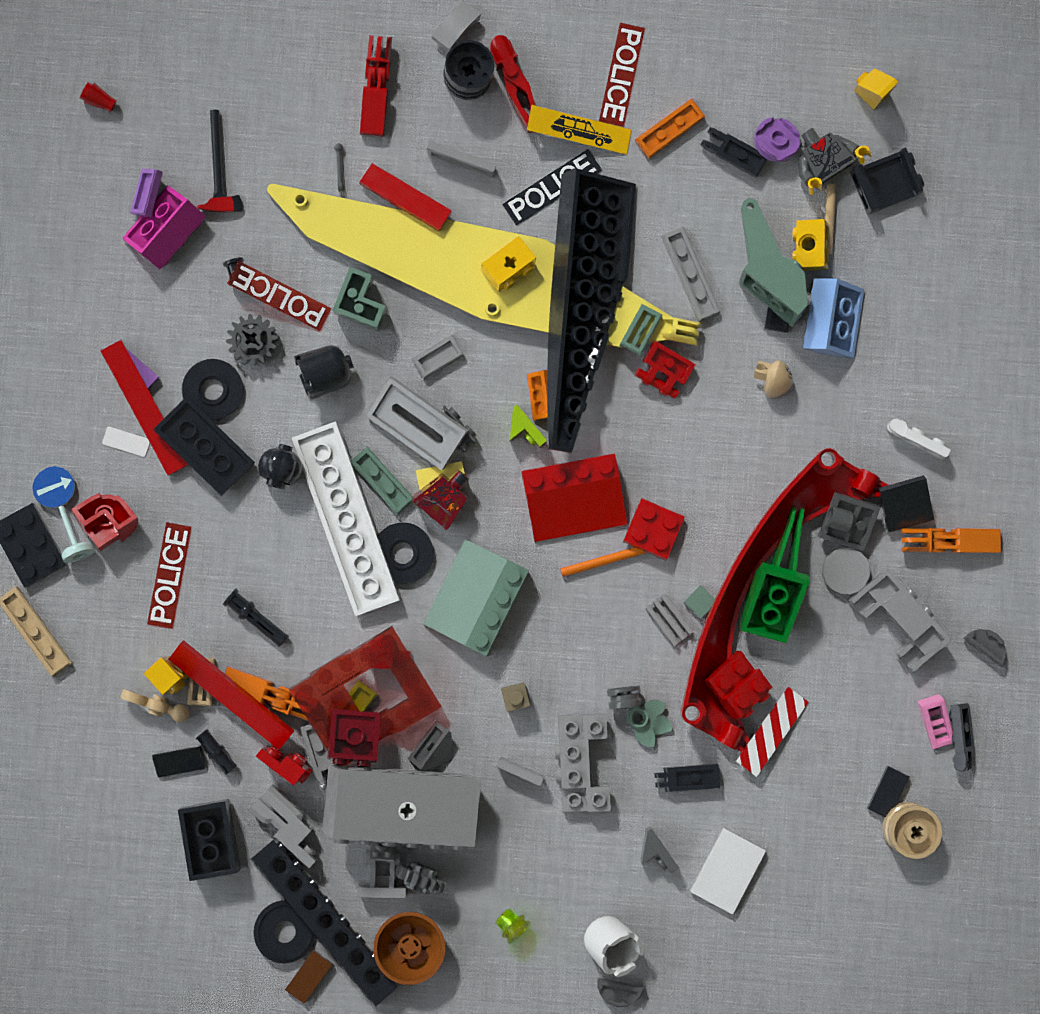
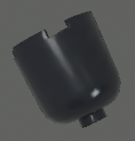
M328 345L294 356L295 364L299 366L302 373L299 377L306 395H309L310 401L339 390L350 381V369L354 368L349 354L345 356L343 351L337 346Z

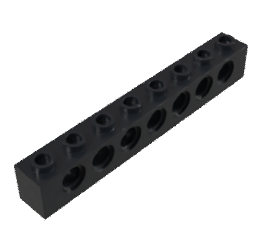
M273 839L250 860L371 1004L376 1007L398 986L381 972L376 964L373 950L370 953L363 946L366 942L358 932L353 934L349 930L348 926L351 925L342 914L338 916L333 911L335 907L333 902L327 896L322 897L317 892L320 888L311 877L306 879L301 873L304 870L301 864L296 859L291 861L286 855L289 852L288 849L280 841L276 843ZM276 859H281L285 862L286 867L282 873H277L273 870L272 865ZM293 877L298 878L301 882V887L296 892L291 891L288 887V881ZM307 896H313L316 899V906L312 910L304 907L303 902ZM323 914H328L332 919V923L328 928H322L319 924V919ZM340 932L347 936V943L342 947L337 946L335 943V936ZM354 951H359L363 956L362 962L358 965H354L350 961V956ZM374 969L378 973V979L370 984L366 980V973Z

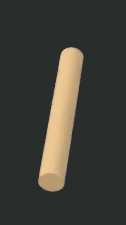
M827 184L825 220L829 223L828 255H832L836 184Z

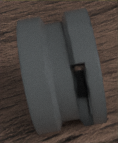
M640 685L608 689L607 696L610 697L611 701L608 703L609 709L642 705V699L639 698L638 694L641 692Z

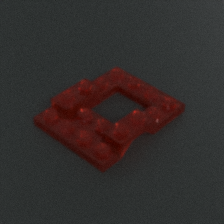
M393 626L353 650L348 649L310 672V676L289 688L290 693L327 751L332 709L360 711L344 684L384 660L408 698L390 709L385 708L379 712L381 713L379 741L386 736L400 733L442 707Z

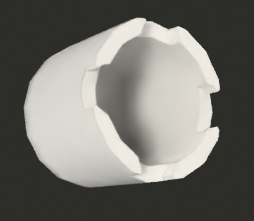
M613 916L597 918L588 926L584 935L586 950L606 974H614L616 977L628 974L636 967L634 963L638 956L643 955L644 945L641 939L623 922Z

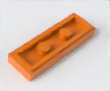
M691 98L637 137L635 142L646 157L650 159L704 120L706 116Z

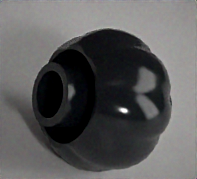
M279 444L278 448L268 449L261 455L258 469L261 477L267 479L266 485L284 489L285 484L293 485L298 481L302 473V462L292 452L293 447Z

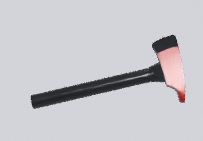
M213 109L210 110L214 193L213 197L206 204L197 205V208L210 212H242L243 206L240 196L226 197L224 192L219 110Z

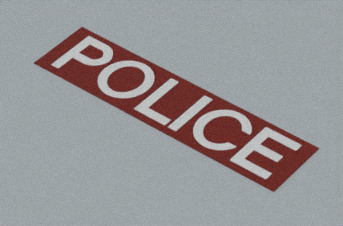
M620 23L599 122L624 127L644 35V27Z
M239 260L227 282L228 285L318 331L321 330L331 310L330 307Z
M166 522L148 616V625L173 629L191 526Z

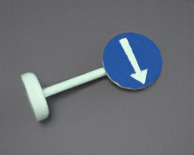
M56 466L45 468L34 479L32 486L33 495L43 506L59 508L72 546L62 552L63 562L72 563L85 559L95 552V548L90 542H77L64 507L74 494V479L64 468Z

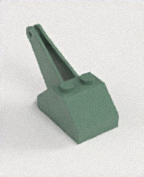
M748 198L744 200L741 207L748 265L743 269L739 284L767 307H770L775 314L793 328L801 319L808 305L805 272L797 261L782 256L758 202L753 198Z

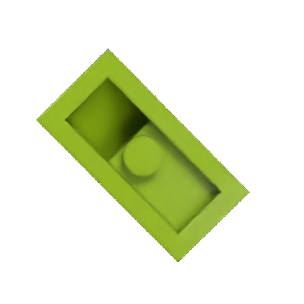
M516 404L513 407L510 442L525 430L527 434L524 437L532 447L537 445L541 448L547 443V440Z

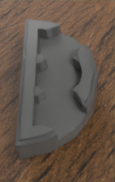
M977 629L963 637L964 640L990 660L1003 667L1006 661V648L1003 639L997 633L991 630Z
M597 977V988L601 997L608 1004L615 1007H627L635 1003L644 991V986Z

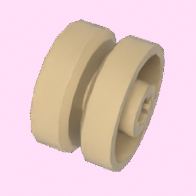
M909 801L898 803L883 820L882 830L886 842L905 857L913 859L925 858L932 854L941 842V822L936 814L918 803Z

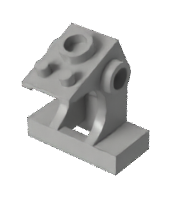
M373 842L371 850H366V864L371 865L370 885L359 884L357 897L406 898L407 885H395V865L400 863V851H396V847L383 846L382 843ZM377 861L390 862V875H376Z

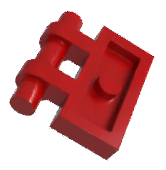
M653 341L642 361L650 366L648 371L638 368L634 376L641 379V383L646 386L651 385L658 389L660 394L668 395L675 399L679 394V390L673 388L674 383L677 381L684 385L696 364L659 342ZM658 371L668 376L665 382L655 377Z

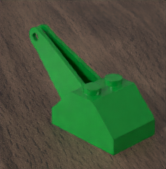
M792 506L772 564L763 562L753 575L746 595L740 623L741 631L783 643L788 641L810 582L809 575L796 572L804 509L802 508L799 509L794 524L786 569L779 567L795 519V506Z

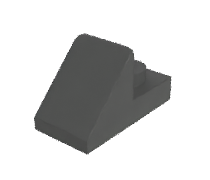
M650 826L647 827L640 859L641 864H644L658 854L659 857L656 860L662 869L666 870L668 868L673 873L679 866Z

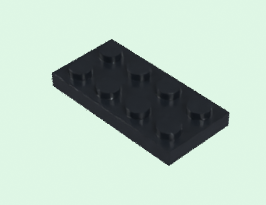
M187 396L153 429L221 497L255 464Z

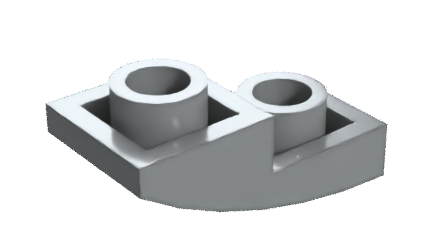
M462 1L444 19L431 39L449 52L455 44L464 39L465 33L480 20L481 13L465 1Z

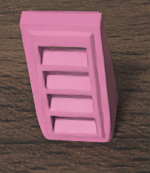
M934 695L917 701L932 749L952 744L953 730L944 698L940 695ZM938 714L941 715V717L932 720L930 719V717ZM944 724L942 727L933 729V726ZM947 733V736L935 738V735Z

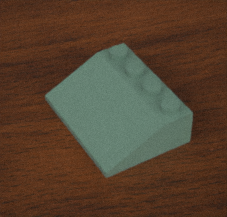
M465 539L423 624L487 656L529 570Z

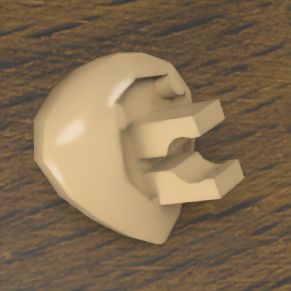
M781 360L774 361L771 364L758 361L754 378L766 381L764 385L765 394L769 398H777L787 393L793 382L792 373L788 365Z

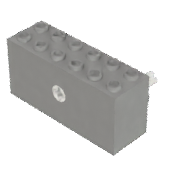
M329 765L322 833L329 836V840H334V843L349 844V840H353L360 845H373V841L382 843L383 846L396 847L397 843L405 844V847L420 848V844H423L431 849H443L444 845H446L447 847H452L453 850L467 851V847H475L481 779L469 774Z

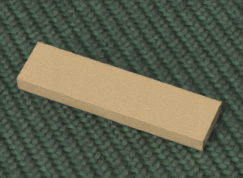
M15 586L0 597V606L51 677H54L73 663L18 586Z

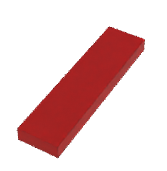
M373 163L359 181L360 185L438 232H440L452 213V210Z

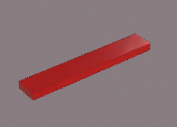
M119 340L100 350L167 476L188 466L153 431L164 419V416L145 384L123 340Z
M183 640L168 658L170 662L278 750L294 733L291 727L186 641Z

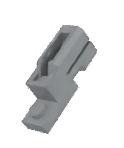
M272 784L249 811L262 823H272L279 830L274 836L310 868L318 859L315 856L316 851L307 843L303 845L301 841L313 827L303 819V811Z

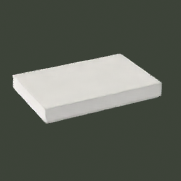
M722 828L690 892L733 914L766 850Z

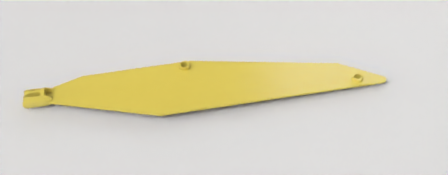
M270 184L267 187L268 194L308 238L482 320L546 333L549 332L555 245L548 240L453 220H447L440 232L403 210L277 184ZM298 199H304V202L302 204H298L296 201ZM520 236L536 256L535 268L528 275L524 276L522 274L516 278V283L509 289L505 290L503 288L498 292L481 271V263ZM506 263V268L509 266L512 267V269L514 268V264L509 265L508 263ZM622 286V296L620 302H617L614 311L616 315L613 323L610 324L606 345L620 347L619 345L641 304L662 314V318L648 343L670 340L697 346L698 340L696 338L699 337V330L697 329L701 326L700 322L672 317ZM495 307L496 312L491 313L488 311V308ZM643 311L627 343H632L647 312ZM651 316L636 345L642 344L656 317Z

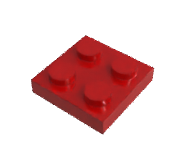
M641 498L623 543L666 561L685 516Z

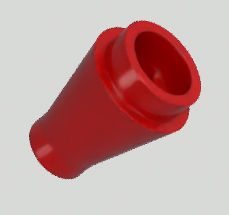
M87 82L80 95V99L84 101V104L104 109L110 113L117 102L116 99L112 98L96 83Z

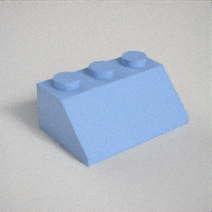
M814 279L803 348L821 354L854 358L864 289L839 279Z

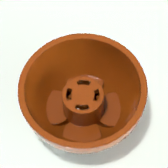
M417 912L399 913L390 917L379 928L373 945L374 958L381 972L390 980L404 985L419 984L431 978L442 965L445 956L444 936L438 925L426 915Z

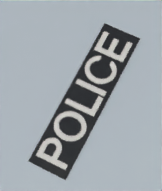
M589 149L502 204L515 225L523 222L559 198L561 174L575 168L593 173H598L602 170Z

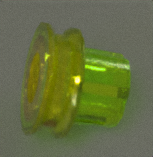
M511 908L505 910L495 922L503 931L502 938L508 939V944L516 941L531 923V921L525 920V915L518 916Z

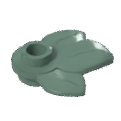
M649 700L643 706H634L629 709L626 717L627 722L634 728L635 737L641 744L647 747H654L655 734H665L672 730L670 721L662 715L666 703L660 700ZM636 713H641L643 716L640 722L634 720Z

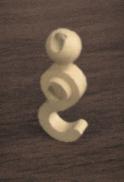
M127 689L122 690L121 699L149 708L148 713L159 717L163 713L169 714L177 723L183 722L190 717L189 710L184 704L172 706L167 704V698L154 694L153 698Z

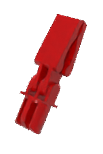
M369 35L365 79L368 80L367 86H363L360 135L384 137L388 91L385 86L386 81H389L392 37H387L385 58H382L383 36H378L376 57H373L374 35Z
M497 35L490 43V52L494 57L496 71L499 69L503 70L507 96L527 130L529 114L520 105L517 99V91L519 90L526 97L531 111V106L535 105L531 87L519 66L515 64L518 62V54L515 53L512 43L506 36Z

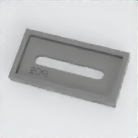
M394 377L388 379L366 415L370 420L440 470L445 469L469 431ZM399 404L441 434L443 442H436L408 420H405L394 411V405Z

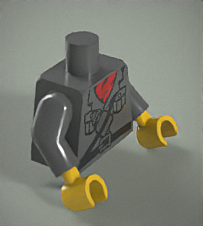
M811 128L801 135L808 147L800 153L798 160L799 177L808 187L809 194L814 195L813 188H819L820 191H823L822 184L853 165L856 161L855 157L858 158L860 164H864L863 155L872 157L868 146H859L851 140L839 135H833L830 132L820 138L815 130Z

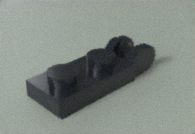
M710 127L708 134L719 141H723L722 145L718 147L709 141L703 140L700 146L716 154L720 159L757 178L767 159L752 146L730 134L726 135Z
M968 703L951 705L949 718L953 724L952 744L955 747L956 753L952 759L954 768L962 772L973 768L975 763L970 706Z

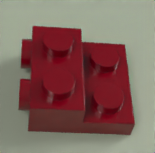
M332 709L327 760H332L333 765H347V761L357 762L356 766L371 767V763H376L381 713Z

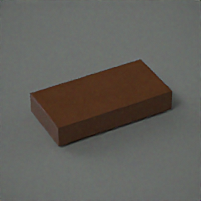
M313 950L285 990L304 1004L333 963L316 950Z

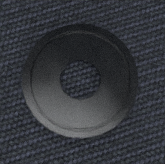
M206 359L193 365L186 373L182 383L183 399L186 396L190 398L211 420H218L227 417L239 406L243 396V383L237 370L229 363L219 359ZM209 379H216L223 386L221 396L215 400L207 399L202 393L203 384Z
M401 522L387 526L378 534L395 583H412L427 573L433 561V546L429 536L420 527L411 523ZM399 543H407L413 549L412 559L405 564L396 562L392 556L393 548Z
M285 900L276 901L266 906L260 912L254 924V941L258 950L267 959L276 963H292L301 959L309 952L315 940L313 933ZM281 921H289L295 927L294 938L286 943L278 941L274 935L275 926Z

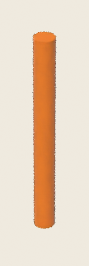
M633 547L563 567L560 570L562 577L646 554V552Z

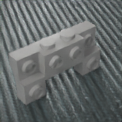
M884 569L848 601L863 618H867L878 607L882 609L909 640L896 655L911 671L915 672L929 658L945 647L951 639L931 618L933 616L931 610L925 605L921 606L916 601L918 597L909 587L905 589L888 569Z
M606 714L558 715L559 745H555V759H560V769H556V783H561L562 812L611 811L610 786H590L588 739H607Z

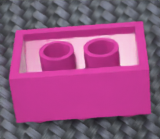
M167 185L156 198L152 216H141L122 239L160 270L171 260L172 255L178 248L185 244L186 239L201 225L202 220L206 216L188 199Z

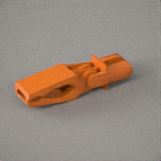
M944 528L901 529L903 534H922V538H901V543H922V547H901L902 552L942 553L946 552V549H951V553H1001V529L955 528L951 529V532H945Z
M227 666L225 674L261 704L265 705L267 702L275 710L314 723V717L294 709L296 707L317 714V708L301 703L298 699L300 698L320 705L321 700L281 685L279 688L272 686V681ZM269 693L276 695V697L269 696Z

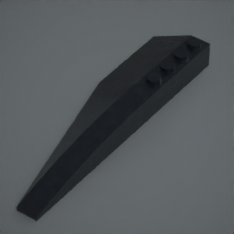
M577 168L561 174L547 357L549 449L572 453L581 426L579 421L582 413L586 410L588 404L586 399L589 391L593 388V377L595 371L599 369L609 337L608 330L616 315L614 311L617 302H620L622 296L621 289L623 283L626 282L628 277L636 188L635 183Z

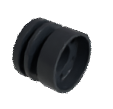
M473 40L461 41L449 50L445 60L443 76L444 84L451 94L463 100H473L486 93L490 88L495 67L494 57L490 50L482 43ZM468 71L472 72L468 77L464 76Z

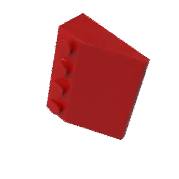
M615 453L521 471L534 542L627 525Z

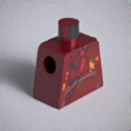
M460 470L451 479L441 473L412 497L413 502L444 529L448 530L467 500V494L461 488L469 481V478Z

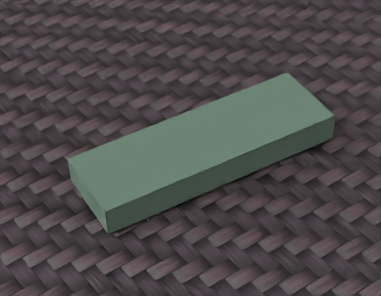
M368 446L351 460L356 470L397 515L413 501V496Z

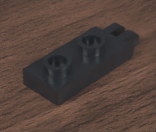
M718 763L664 767V772L654 773L655 778H664V782H655V788L665 787V792L720 788Z

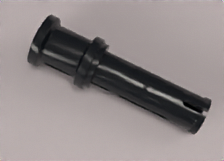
M237 588L234 589L222 605L230 607L238 614L240 620L246 619L280 647L289 635L285 634L256 610L254 603L242 597L238 593L239 590Z

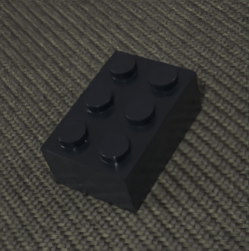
M229 799L184 806L178 809L189 881L238 873L241 867Z

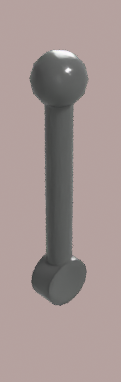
M337 143L334 146V150L337 152L338 192H342L341 151L343 150V145Z

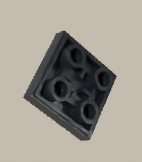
M924 475L878 488L886 529L889 533L934 520L927 479Z

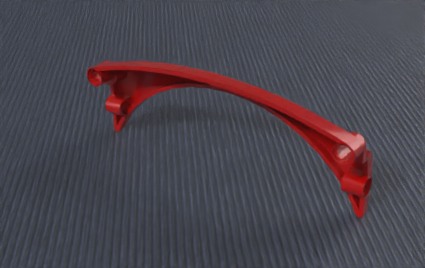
M826 448L818 452L778 495L736 556L708 613L688 674L680 709L682 720L734 750L742 752L750 739L745 732L741 718H731L705 683V680L732 655L735 624L753 575L759 566L778 547L792 506L796 507V514L790 534L793 533L800 508L804 509L802 525H804L809 520L828 511L834 492L860 500L880 497L878 488L888 486L887 483L880 480V477L868 470L855 467L845 461L834 449ZM825 453L832 457L833 462L830 466L822 463L821 458ZM691 706L696 707L698 710V715L693 720H689L685 716L686 709Z

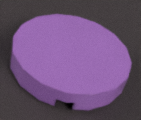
M774 117L765 119L757 127L754 134V143L758 152L766 159L774 162H786L793 158L800 148L801 142L799 140V131L791 122L783 118L774 119Z

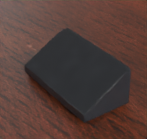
M201 745L152 755L158 778L205 769Z

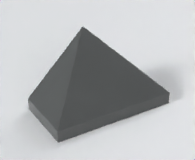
M435 720L408 759L422 771L452 761V733Z

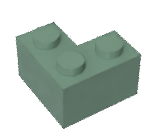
M349 267L332 311L337 316L379 332L387 308L385 305L367 299L374 281L373 276Z

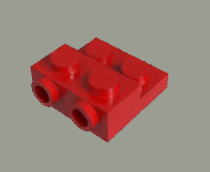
M736 651L705 680V683L731 718L742 717L744 719L754 712L752 707L757 702L762 703L770 697L768 692L773 688L760 669H754L742 651Z
M273 745L261 748L255 756L293 786L298 782L301 784L305 782L313 771L306 764L308 760L300 753L293 754L291 752L283 758V753Z

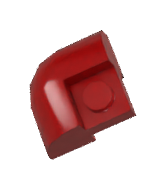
M98 493L71 509L86 536L92 540L100 552L117 540L125 541L138 525V517L119 495H101Z

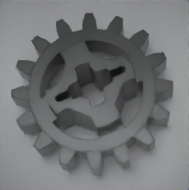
M252 314L248 315V320L240 316L241 323L232 322L235 328L234 331H227L232 336L231 339L226 340L227 344L232 345L228 350L230 353L236 352L234 358L237 361L243 358L242 363L244 365H247L249 360L253 366H256L257 360L264 364V357L266 355L270 358L273 357L270 350H277L278 348L273 342L279 339L277 336L272 335L276 329L275 327L268 328L271 322L268 319L262 322L261 315H258L256 320ZM248 325H258L254 329L245 328ZM265 333H267L268 342L266 346L263 344V337ZM238 334L241 335L242 343L239 345V348L237 345ZM245 334L255 337L260 346L253 343L249 344ZM251 351H259V352H260L259 354H256V355H247V354H249Z
M412 861L411 865L398 863L395 871V876L404 880L407 888L427 895L430 894V891L443 893L447 883L442 877L437 876L438 872L434 868Z

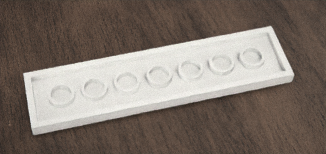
M335 421L292 437L355 616L401 600L338 422Z

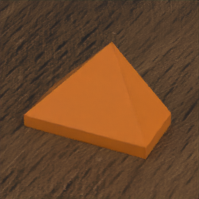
M547 370L527 374L532 418L533 420L548 418Z

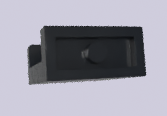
M906 147L897 153L864 166L861 164L853 167L850 171L867 215L918 196L923 192V178L920 174L916 173L914 156L911 152L908 153Z

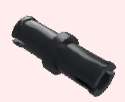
M208 729L195 738L208 752L209 759H213L225 775L237 766L225 752L224 745H220Z

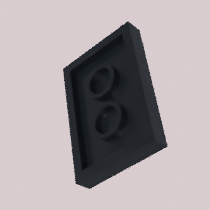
M31 503L0 520V544L24 588L33 585L68 565L63 562L62 553L35 503Z

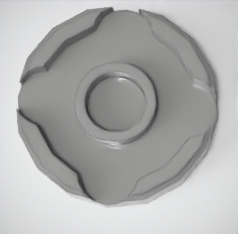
M839 548L832 551L825 558L822 576L825 584L832 591L839 594H853L860 591L866 585L870 577V566L867 558L860 551L853 548Z

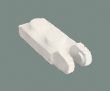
M896 418L887 423L886 430L892 433V435L941 460L948 457L951 451L942 440L937 438L931 440L925 437V432L914 427L909 429L903 420L900 421Z

